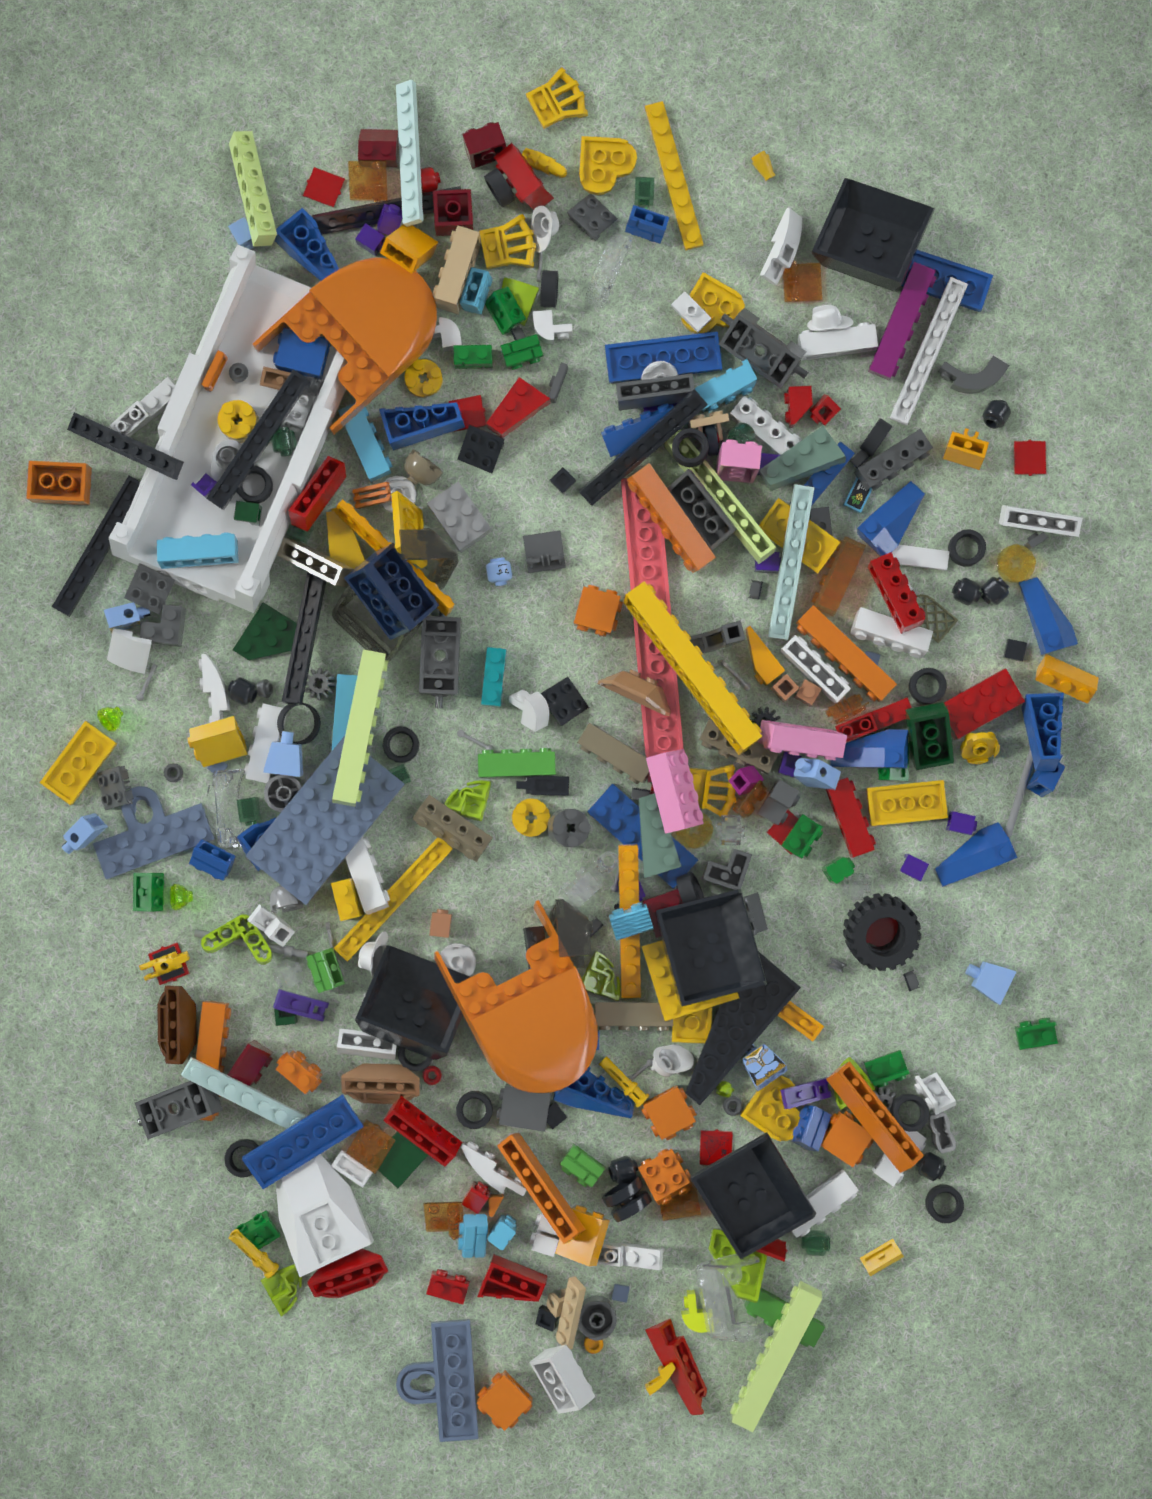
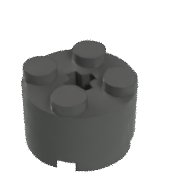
M577 809L556 811L549 818L547 825L549 838L554 844L561 847H577L587 839L591 829L587 817ZM566 825H571V831H566L568 829Z
M599 1295L590 1296L583 1301L578 1323L579 1330L589 1339H606L611 1335L617 1323L615 1307L606 1297ZM594 1315H598L600 1317L599 1321H596Z

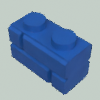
M633 205L625 232L661 244L669 217Z
M201 839L193 850L189 864L199 871L212 875L215 879L224 881L232 869L236 856Z
M805 1105L800 1111L798 1126L793 1130L794 1137L792 1142L806 1150L819 1152L831 1114L816 1106Z

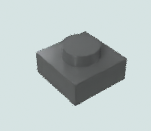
M1035 532L1027 538L1029 542L1024 544V546L1029 551L1048 537L1044 532L1039 535Z

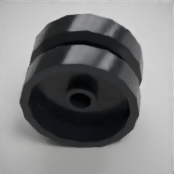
M638 1175L631 1181L616 1185L602 1196L607 1207H614L611 1215L616 1222H621L635 1215L652 1201L647 1190L640 1191L643 1183Z

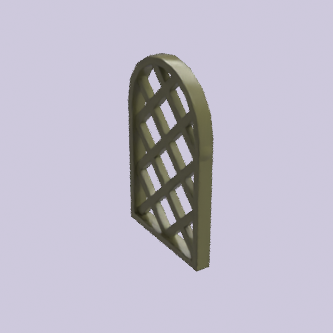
M917 595V597H924V603H918L919 606L924 605L926 622H923V624H926V629L929 630L928 624L935 623L936 630H933V633H936L937 639L932 636V639L939 643L949 633L958 619L937 603L935 599L928 595ZM926 598L930 599L933 602L927 603ZM927 605H934V612H927ZM936 605L940 607L943 611H937ZM944 613L945 620L938 621L937 614ZM928 614H935V621H928ZM947 614L951 618H953V620H947ZM947 622H954V623L948 628ZM938 623H945V630H938ZM939 632H945L939 639Z

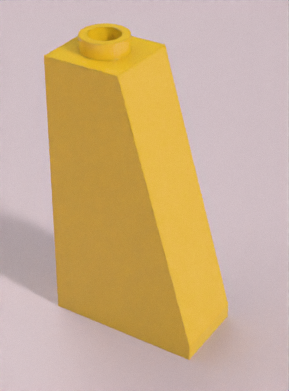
M332 508L331 512H326L330 557L355 569L365 561V557L354 530L335 513L336 508Z

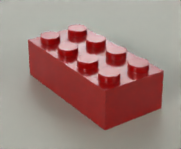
M1006 668L944 702L949 711L951 736L954 740L965 736L1025 702Z

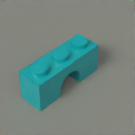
M487 647L481 700L482 706L501 708L507 656L506 649Z

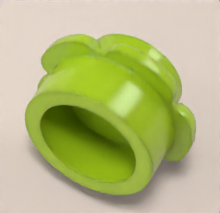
M721 1081L716 1086V1094L722 1097H731L734 1088H731V1083Z

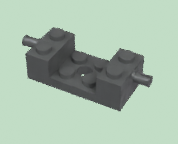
M746 308L741 310L735 319H732L726 313L720 319L729 325V329L718 345L741 361L747 359L752 369L779 388H782L794 373L803 379L809 373L800 367L801 360L807 351L793 341H790L788 345L783 343L759 326L757 323L760 318ZM756 346H762L765 354H758Z
M440 611L438 617L427 616L422 620L419 693L421 695L434 696L435 708L443 709V697L459 696V657L462 634L461 617H447ZM438 650H442L446 654L442 661L435 659V653Z
M192 1081L135 1102L140 1117L137 1119V1122L141 1121L138 1125L143 1126L147 1140L223 1111L218 1094ZM173 1103L178 1106L177 1113L172 1110Z

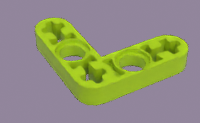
M246 914L237 916L208 933L201 940L203 950L206 953H214L242 937L259 964L266 965L272 960L271 949L258 928L247 922L250 916ZM242 920L247 922L250 931L246 932L244 926H241ZM229 929L233 934L230 938H223L222 932ZM216 935L219 936L222 941L221 943L217 940ZM257 935L259 941L256 944L249 943L248 939L250 936ZM208 940L213 942V947L207 946ZM260 946H261L262 951H263L264 953H267V954H266V956H267L266 959H263V957H260V952H259V950L257 949V948H259Z

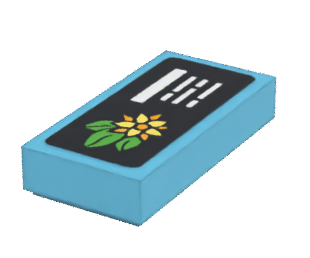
M856 477L843 506L861 513L872 488L866 491Z

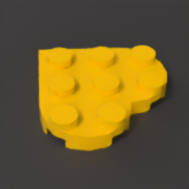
M581 136L579 177L583 189L594 195H603L609 193V191L611 192L617 178L630 175L635 168L637 162L636 150L625 139Z
M703 272L689 296L711 317V320L698 333L682 317L681 321L685 328L695 334L708 333L716 325L729 328V325L720 319L724 313L735 319L737 314L745 308L742 296L737 291Z
M782 1075L760 1091L755 1092L740 1116L764 1133L767 1132L771 1138L777 1141L793 1139V1130L798 1126L800 1112L796 1107L784 1109L780 1090L795 1086V1084L789 1078Z

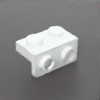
M937 1072L924 1079H921L919 1075L915 1076V1090L918 1095H923L929 1110L932 1109L935 1115L956 1105V1100Z

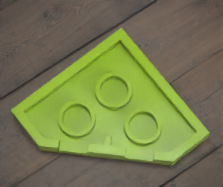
M713 1228L708 1250L737 1298L757 1303L767 1255L755 1251L740 1260L724 1232Z

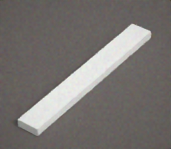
M952 277L949 278L889 419L906 426L908 425L966 291L967 283Z

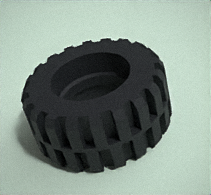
M879 893L873 894V898L866 896L861 903L857 901L854 904L856 908L853 911L849 910L847 913L849 919H845L843 924L846 928L843 930V936L846 939L845 943L850 952L863 966L866 965L872 970L876 968L879 971H886V968L894 970L899 964L901 966L905 965V960L907 958L912 959L914 956L912 952L919 948L917 940H921L922 934L919 931L921 925L917 920L916 914L900 898L892 897L886 893L883 896ZM881 918H894L898 922V930L894 939L884 946H870L866 942V934L871 924Z

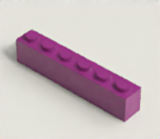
M916 262L912 264L869 367V373L890 380L891 376H896L899 366L896 364L899 359L904 357L906 352L904 345L906 341L910 342L914 331L911 328L914 323L917 324L921 316L919 309L921 305L925 306L929 295L926 292L928 287L932 288L936 277L933 275L936 270Z

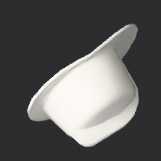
M545 206L536 207L532 214L530 229L534 232L533 242L536 243L537 247L535 252L541 253L545 251L551 237L559 230L557 213L549 211Z
M822 305L813 308L812 320L808 322L807 327L812 331L846 329L853 325V320L847 316H841L836 306Z
M224 440L215 447L211 462V475L215 481L218 482L242 445L239 442Z
M382 932L375 942H367L360 949L358 967L370 971L372 976H374L388 941L387 932Z
M679 1044L661 1046L654 1050L651 1070L656 1071L662 1076L669 1077L675 1073L690 1070L693 1066L694 1058L689 1050Z

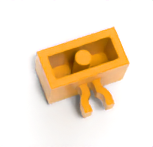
M965 428L963 434L952 431L943 459L980 470L989 442L977 439L979 435L977 431L973 437H970L968 435L969 429Z

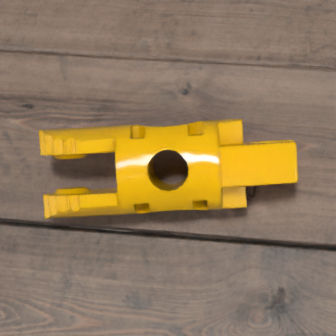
M529 148L524 149L522 155L533 168L549 176L552 174L557 177L559 176V178L566 177V168L557 163L556 159L540 151Z
M175 951L139 965V968L142 971L154 966L156 971L144 976V980L148 981L181 968V963L188 961L190 956L187 951L179 954Z

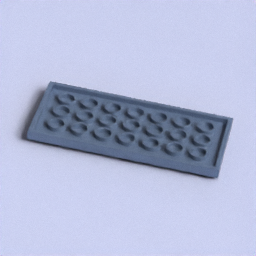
M345 736L246 854L250 861L305 905L309 903L405 785L369 756L368 765L364 764L363 771L366 772L365 781L360 783L359 790L362 791L361 801L356 802L355 807L332 803Z

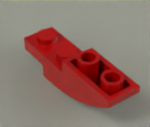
M907 697L839 724L835 728L837 732L847 735L846 742L906 719L905 709H910L912 706Z

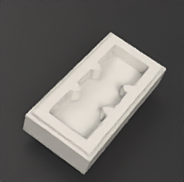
M685 291L671 304V307L697 333L711 320V317Z
M343 1149L331 1165V1167L362 1188L374 1172L373 1169Z

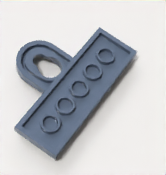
M137 786L130 789L134 797L133 803L121 805V810L129 830L93 843V846L107 880L193 848L201 839L209 842L214 840L215 837L202 803L166 816L157 793L148 787ZM139 800L146 801L153 811L151 821L146 824L138 822L135 816L137 810L136 803Z
M470 1319L431 1322L434 1361L416 1362L406 1365L397 1377L396 1388L398 1394L404 1401L411 1404L437 1403L439 1442L478 1439ZM422 1374H429L434 1378L435 1386L430 1391L421 1392L410 1386L411 1380L418 1378Z

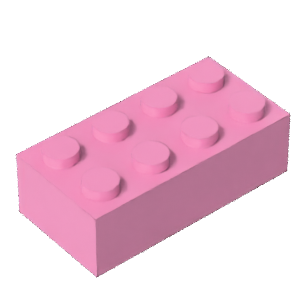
M736 440L722 442L717 456V475L723 481L753 483L760 469L762 446L757 445L756 442H746V444H739Z
M761 720L760 729L762 733L760 734L762 737L758 743L764 745L763 748L770 749L771 752L781 753L785 751L788 754L798 756L801 753L806 754L808 757L818 758V756H821L828 760H836V757L843 758L847 739L845 734L832 729Z
M685 750L666 752L646 758L665 834L704 824L702 820L703 814L698 804V794L694 789L693 775L689 769L688 756Z

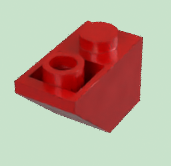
M812 385L788 387L787 393H784V404H788V411L785 412V423H789V428H793L812 407Z
M474 1181L462 1200L461 1205L478 1214L489 1198V1186L481 1181H478V1183Z

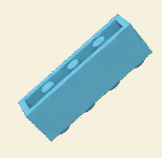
M355 403L338 410L340 416L345 414ZM364 407L345 427L370 482H373L391 474L390 468L393 466L389 457H384L382 453L385 448L380 439L376 440L374 435L377 433L373 422H368L366 417L369 416L366 407Z
M228 532L221 535L203 534L200 537L183 536L182 538L175 539L165 537L163 540H157V562L161 569L239 563L238 540L235 534Z
M337 674L332 750L346 734L358 675Z

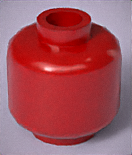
M432 167L421 168L422 193L436 191L438 184L441 183L439 173L435 172Z

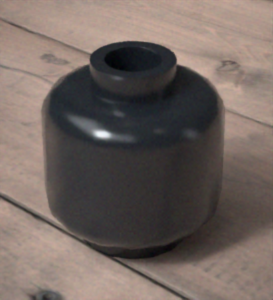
M992 400L983 412L984 423L993 429L1001 428L1010 417L1011 410L1004 400Z
M1000 576L998 578L991 577L982 585L981 591L983 595L981 597L988 605L991 602L998 605L1009 595L1008 589L1010 587Z
M966 577L961 580L958 579L951 592L956 601L967 606L973 602L977 603L982 594L979 591V583Z
M242 677L237 678L235 681L232 680L228 686L230 699L242 705L253 703L258 694L255 683Z
M932 1152L926 1153L916 1164L919 1167L918 1173L931 1181L940 1180L947 1167L944 1165V1159Z
M627 1155L612 1160L610 1167H608L612 1181H616L618 1184L635 1179L636 1171H638L636 1161L631 1160Z

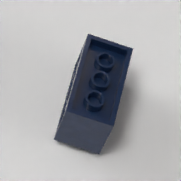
M394 543L373 553L344 577L390 640L411 631L439 606L435 597L428 591L422 579L417 576L411 564L407 562L402 554L398 553Z

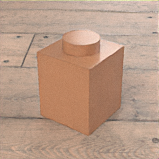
M786 674L770 689L782 702H785L799 687Z
M805 679L802 681L794 698L811 707L822 688Z
M437 909V912H432L429 936L450 937L452 914H448L449 910Z

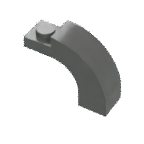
M992 356L984 370L976 374L964 373L947 362L942 364L938 372L944 380L954 381L950 387L951 389L961 393L974 394L983 392L995 385L1010 365Z
M741 620L722 625L712 631L690 636V642L693 646L697 645L702 653L720 650L746 639Z

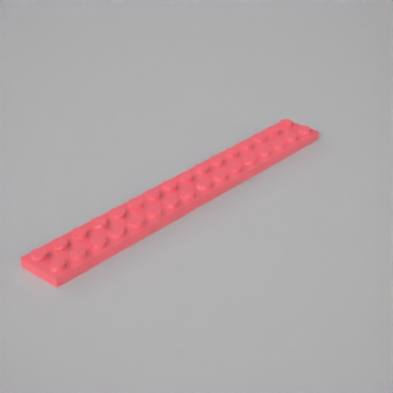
M624 478L621 480L630 590L644 581L647 585L650 584L656 591L655 596L658 600L662 599L668 607L666 610L671 615L665 538L662 535V529L652 521L650 512L640 504L638 495L629 488L628 478ZM633 617L638 672L641 673L640 677L645 680L649 677L658 681L657 685L663 688L671 711L670 716H664L641 705L645 757L648 758L683 749L677 673ZM651 776L648 777V782H652Z

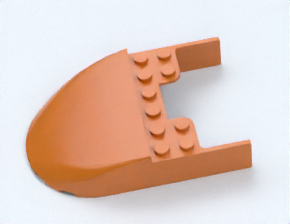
M380 257L359 260L330 274L312 287L308 294L252 344L255 350L260 352L284 328L289 326L305 343H312L319 336L323 335L348 363L339 371L338 379L356 399V403L329 427L333 435L425 352L435 332L437 322L436 303L428 284L416 271L411 274L388 258Z
M537 900L534 904V910L549 938L531 946L527 950L526 960L531 969L496 986L490 974L485 972L478 973L457 984L453 981L438 951L434 952V959L488 1064L496 1075L518 1090L543 1094L564 1089L577 1081L585 1073L596 1053L598 1026L592 1004L580 974L573 965L540 901Z

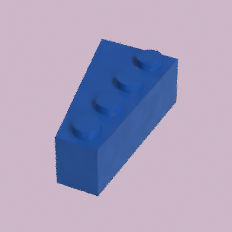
M457 403L379 409L388 441L393 451L465 428Z
M1064 693L1026 694L1025 702L1022 703L1021 709L1035 772L1055 771L1060 760Z

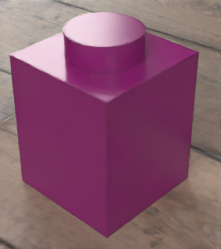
M753 765L738 769L729 779L730 784L739 796L754 792L764 781Z

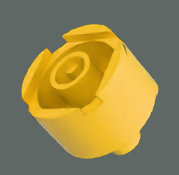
M232 400L222 405L217 421L220 430L228 439L244 443L259 421V417L247 402ZM241 419L242 422L240 421L237 425L235 422Z

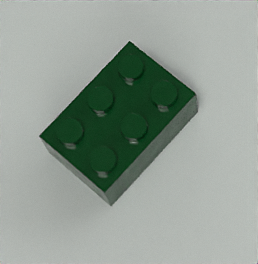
M944 702L905 709L910 755L915 769L922 770L953 764L954 756L950 717Z

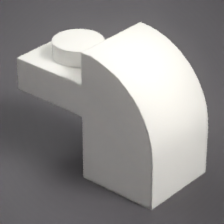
M552 310L533 311L535 333L544 343L554 344V337L563 340L573 336L572 324L553 325Z
M440 317L439 325L435 327L432 338L441 337L444 352L453 351V345H462L459 328L452 320Z
M520 690L509 696V703L523 710L521 724L534 732L548 726L549 707L545 698L538 691L529 694L527 691Z
M260 904L247 919L251 924L262 930L268 938L282 947L295 933L284 920Z

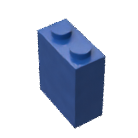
M284 328L283 333H280L278 336V352L275 351L273 356V363H275L274 365L277 370L291 373L294 369L303 376L316 377L318 380H322L331 343L326 338L320 336L312 343H305L291 329Z

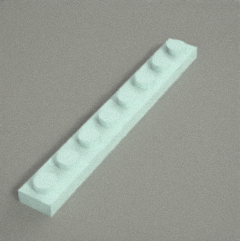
M413 80L396 85L403 224L406 227L423 222L416 83Z
M794 484L768 637L788 640L814 487Z
M192 1057L181 1073L182 1077L286 1129L307 1117V1115Z

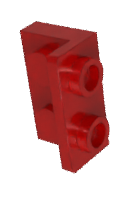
M437 1269V1271H432L426 1294L463 1305L470 1281L466 1280V1276L456 1274L454 1277L448 1275V1272L445 1270Z

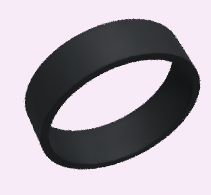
M302 703V705L308 707L312 712L314 728L304 740L293 741L295 744L304 745L310 743L316 738L320 730L321 720L319 713L313 706L307 703ZM288 704L280 711L277 719V728L281 737L282 731H284L286 714L298 705Z

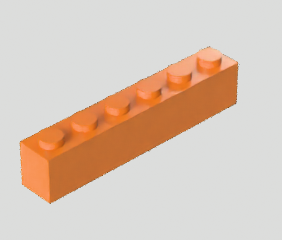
M650 463L627 479L629 488L638 495L640 504L650 512L652 521L660 526L662 535L672 543L674 552L684 560L683 563L687 570L694 573L716 558Z
M814 605L796 622L798 625L797 630L804 636L807 634L812 639L810 642L817 649L821 647L826 652L824 655L831 662L835 660L840 665L838 668L845 675L850 674L854 678L852 682L857 687H863L868 691L866 695L872 701H882L897 685Z
M204 1001L202 1002L196 1060L224 1073L225 1067L221 1065L222 1058H225L227 1053L224 1040L229 1035V1027H226L227 1019L231 1017V1008H228L229 1003ZM219 1112L200 1120L213 1121L215 1116H219Z
M850 1061L836 1069L826 1078L900 1173L913 1167L924 1156Z
M519 1132L511 1134L497 1145L563 1244L572 1241L586 1230Z

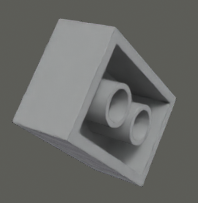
M459 482L427 503L460 553L492 532L491 527Z

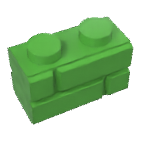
M333 947L306 956L307 965L311 970L318 993L345 984Z
M574 1143L560 1161L561 1170L569 1176L571 1174L575 1175L578 1178L577 1182L584 1187L588 1185L592 1188L605 1170L603 1164Z

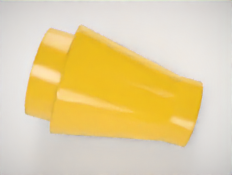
M762 151L751 158L753 161L752 165L763 176L765 181L775 176L769 154Z

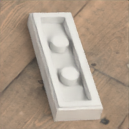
M899 545L892 552L900 565L946 571L948 567L949 551Z

